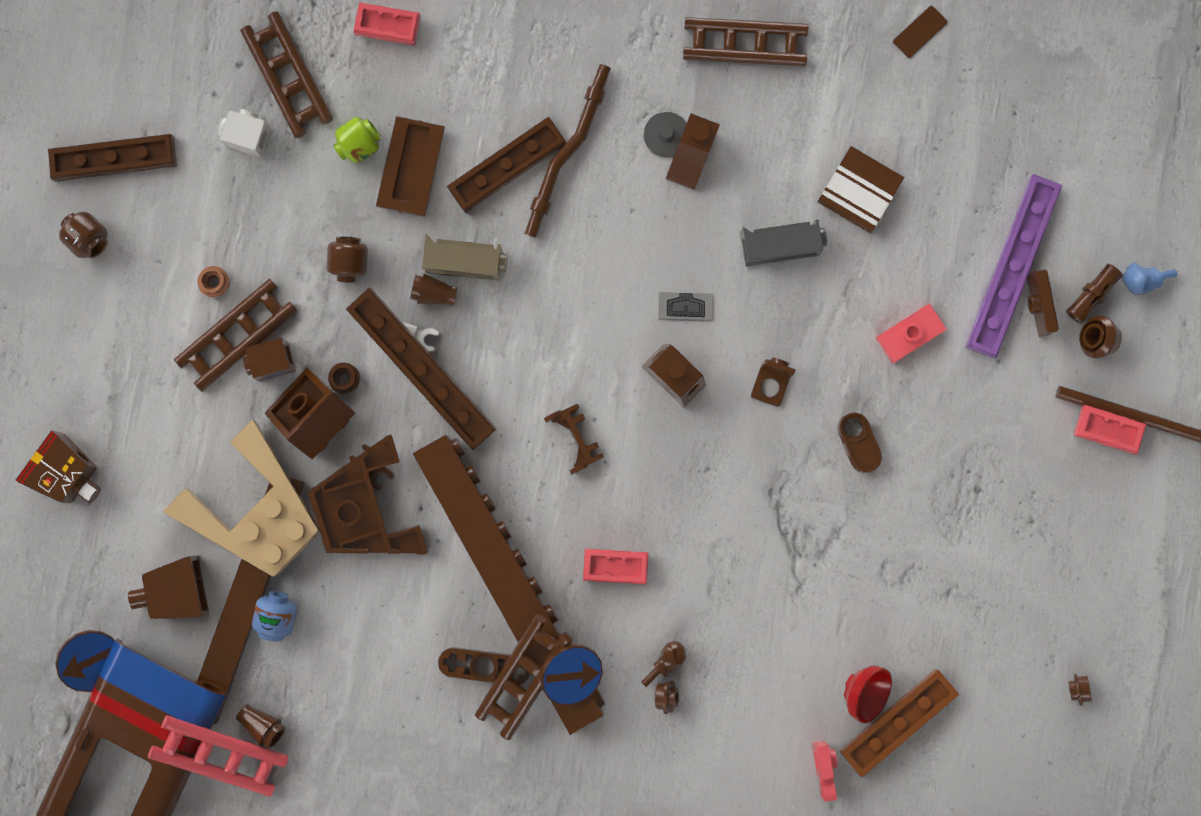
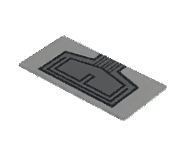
M660 292L658 318L712 321L713 294Z

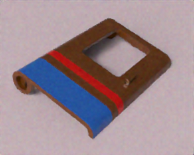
M115 639L36 816H68L67 813L102 738L146 760L152 766L151 773L131 816H172L191 772L149 759V750L152 746L164 747L171 732L162 728V723L166 716L211 730L228 694L227 691L208 681H193L129 648L122 643V640ZM183 735L175 753L194 758L201 741Z

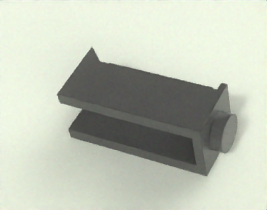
M818 219L812 225H810V222L755 229L753 233L742 227L740 232L745 267L819 256L823 251V247L827 246L825 228H820Z

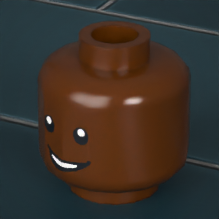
M88 212L71 213L62 220L59 239L76 257L95 258L106 249L108 245V232L92 214Z

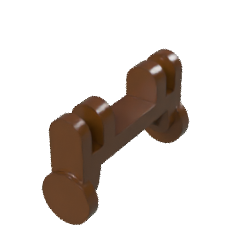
M578 404L563 411H556L544 418L546 423L552 421L569 429L578 447L577 459L574 464L575 468L569 470L571 475L604 458L603 453L591 457L590 452L598 449L599 445L597 442L586 446L576 427V424L585 420L584 415L580 414L574 418L571 417L570 413L580 408Z

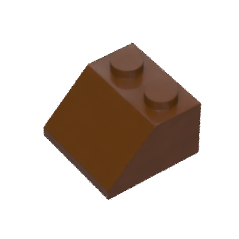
M308 367L265 412V415L282 435L312 460L327 447L328 442L349 423L355 414L346 402Z

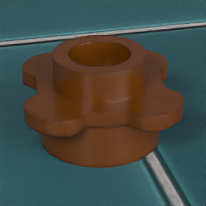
M674 681L658 684L655 691V707L658 710H663L664 714L672 713L679 703V689L675 688Z

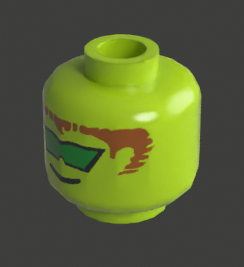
M356 116L336 129L335 139L337 142L333 144V147L342 160L348 158L350 161L358 164L379 150L378 141L382 138L368 118L363 120Z

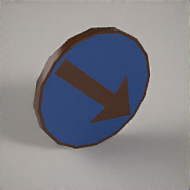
M87 630L76 633L67 639L57 652L55 662L58 677L65 686L79 692H91L115 642L114 638L102 631Z
M572 644L562 647L553 653L543 665L540 676L542 690L549 700L558 705L571 706L581 703L590 697L600 685L603 674L602 661L594 650L585 645Z

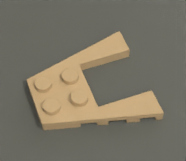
M251 420L230 443L273 485L269 492L232 530L190 489L185 488L163 512L267 574L277 577L320 533V530L302 497L298 495L292 485L286 470L282 468L276 458V453L270 443L266 441L259 429L260 426L256 421Z

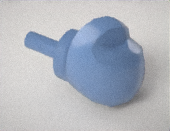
M1134 262L1127 267L1122 281L1132 294L1143 295L1162 287L1164 279L1177 277L1178 273L1176 269L1159 272L1155 267L1143 268Z

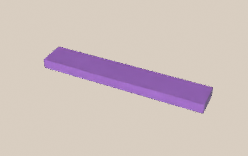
M1035 174L1030 176L967 340L966 348L993 359L997 358L1061 191V184Z

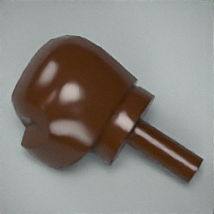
M672 641L664 646L661 650V656L653 664L655 668L641 681L645 687L660 673L666 677L670 672L683 666L687 655L682 643Z

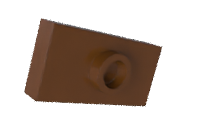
M1046 269L1034 271L1027 277L1030 291L1028 308L1030 313L1034 314L1038 337L1057 332L1059 326L1048 271Z

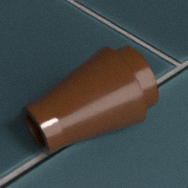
M423 274V276L415 275L410 299L416 300L417 304H448L454 306L458 287L450 286L426 274Z
M246 704L236 716V720L243 725L261 747L265 745L269 749L272 748L285 732V727L281 725L280 719L259 711L249 704Z

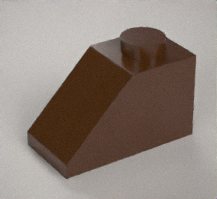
M690 113L666 180L695 190L720 124Z

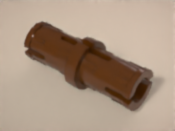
M1107 263L1099 275L1091 283H1086L1082 288L1083 292L1066 310L1067 315L1077 323L1082 324L1089 313L1098 304H1102L1107 299V293L1123 277L1122 272L1112 264L1109 265Z

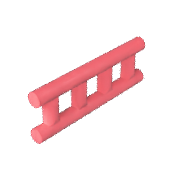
M166 716L162 723L163 729L171 731L164 747L152 746L148 753L149 759L269 797L273 794L275 785L266 781L273 766L277 765L284 768L288 761V755L170 716ZM183 735L201 741L194 758L175 753ZM214 745L232 751L224 768L206 763ZM244 755L261 760L254 778L237 772Z

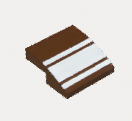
M850 146L817 202L871 234L905 177Z

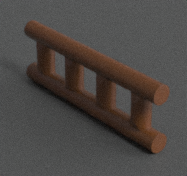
M275 11L267 16L271 23L270 26L254 33L252 27L247 25L241 28L240 32L294 137L300 138L306 134L302 124L319 116L324 125L333 121L334 118L279 12ZM278 37L285 52L268 60L261 44ZM291 63L298 79L282 87L275 71ZM305 90L312 106L296 113L288 98Z
M685 17L684 30H694L693 48H683V60L806 66L807 54L797 53L798 36H808L809 24ZM706 31L724 32V49L705 48ZM737 33H755L754 51L736 50ZM767 34L786 35L785 53L767 52Z
M270 278L174 358V361L180 368L190 363L201 377L194 382V385L201 392L246 355V347L259 344L298 311L290 301L282 307L272 296L271 293L278 287ZM262 302L273 316L258 327L247 313ZM238 322L249 336L234 348L223 333ZM214 343L225 356L210 368L199 354L210 344Z
M539 614L534 616L475 713L476 718L481 721H485L490 714L502 723L504 727L500 735L505 740H511L542 691L540 676L543 665L553 653L562 647L569 646L573 641L569 635L564 633L561 634L557 641L542 630L546 619ZM534 641L550 651L543 665H540L527 655ZM519 665L534 676L527 690L511 679ZM504 690L520 701L512 714L496 703Z

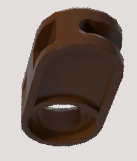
M856 412L843 416L838 422L837 430L851 465L855 470L862 473L876 470L881 464L882 454L868 420L865 416ZM849 419L858 420L862 426L861 433L856 437L849 436L845 431V423Z

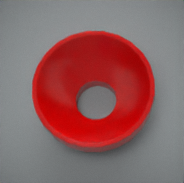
M872 665L858 671L856 674L850 675L845 683L846 688L843 694L850 716L861 723H868L880 714L888 701L892 688V676L887 669Z

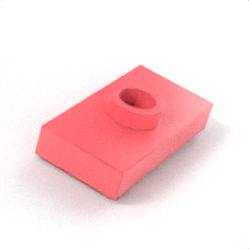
M359 2L353 32L356 36L415 46L421 15L418 12Z
M929 303L877 336L876 340L893 364L947 329Z
M1083 405L1073 436L1136 455L1140 448L1146 424Z
M585 549L583 581L647 584L648 552Z

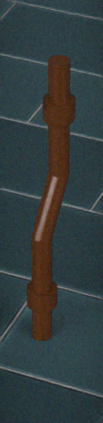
M599 64L593 84L588 86L584 97L586 103L576 131L550 161L538 197L533 198L530 207L532 213L524 234L536 238L544 215H548L551 206L549 200L560 169L586 140L597 106L603 102L605 96L603 90L611 70L610 67Z

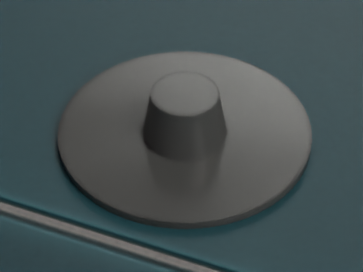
M661 112L651 117L644 129V141L648 149L660 157H674L687 124L686 121L678 114L672 112Z

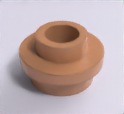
M207 267L198 276V287L208 297H220L229 288V276L220 267ZM214 277H218V286L212 288L210 286V280Z

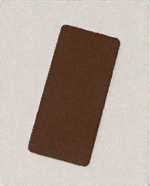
M930 5L893 40V43L910 58L948 21Z

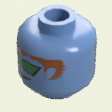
M279 591L269 592V596L259 598L255 604L252 627L258 632V636L264 640L281 641L293 631L297 606L288 599L286 593Z

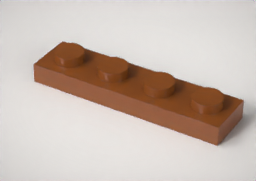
M935 669L839 750V752L862 778L953 701L959 693L938 669Z

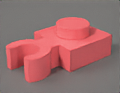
M825 741L812 743L816 773L819 779L821 799L824 802L837 800L833 781V769L838 768L834 748L829 749V745Z

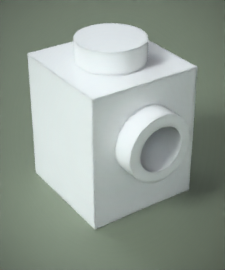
M240 109L239 113L229 110L227 118L222 119L218 130L219 140L227 148L261 158L263 157L271 132L270 126L264 120L258 119L257 114L244 109Z

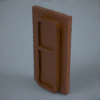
M396 116L376 207L425 217L445 126Z

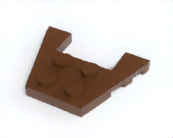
M392 434L385 436L308 491L326 553H428L420 525L387 534L368 474L369 471L400 462Z

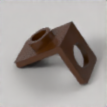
M774 357L771 360L765 359L758 372L751 392V398L779 407L789 380L796 370L790 368V363ZM766 379H773L779 385V391L773 397L765 396L761 391V384Z

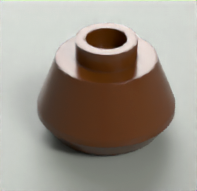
M1092 317L1083 325L1080 331L1079 342L1081 349L1090 358L1097 359L1111 355L1119 349L1122 342V333L1108 317Z

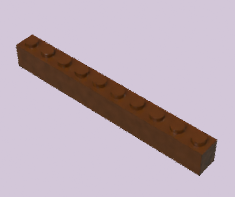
M444 435L412 453L517 642L520 641L536 614L542 615L546 619L542 630L558 641L561 634L554 623L559 620L550 604L544 607L538 596L543 591L535 577L528 578L523 567L527 563L520 550H512L507 541L512 536L503 521L497 523L492 512L496 508L487 493L482 495L476 486L481 481L472 465L466 468L461 457L465 455V452L456 438L451 440L449 436ZM534 641L527 655L540 665H543L550 651ZM598 689L583 702L571 706L558 705L551 701L569 735L604 716L602 707L606 705Z

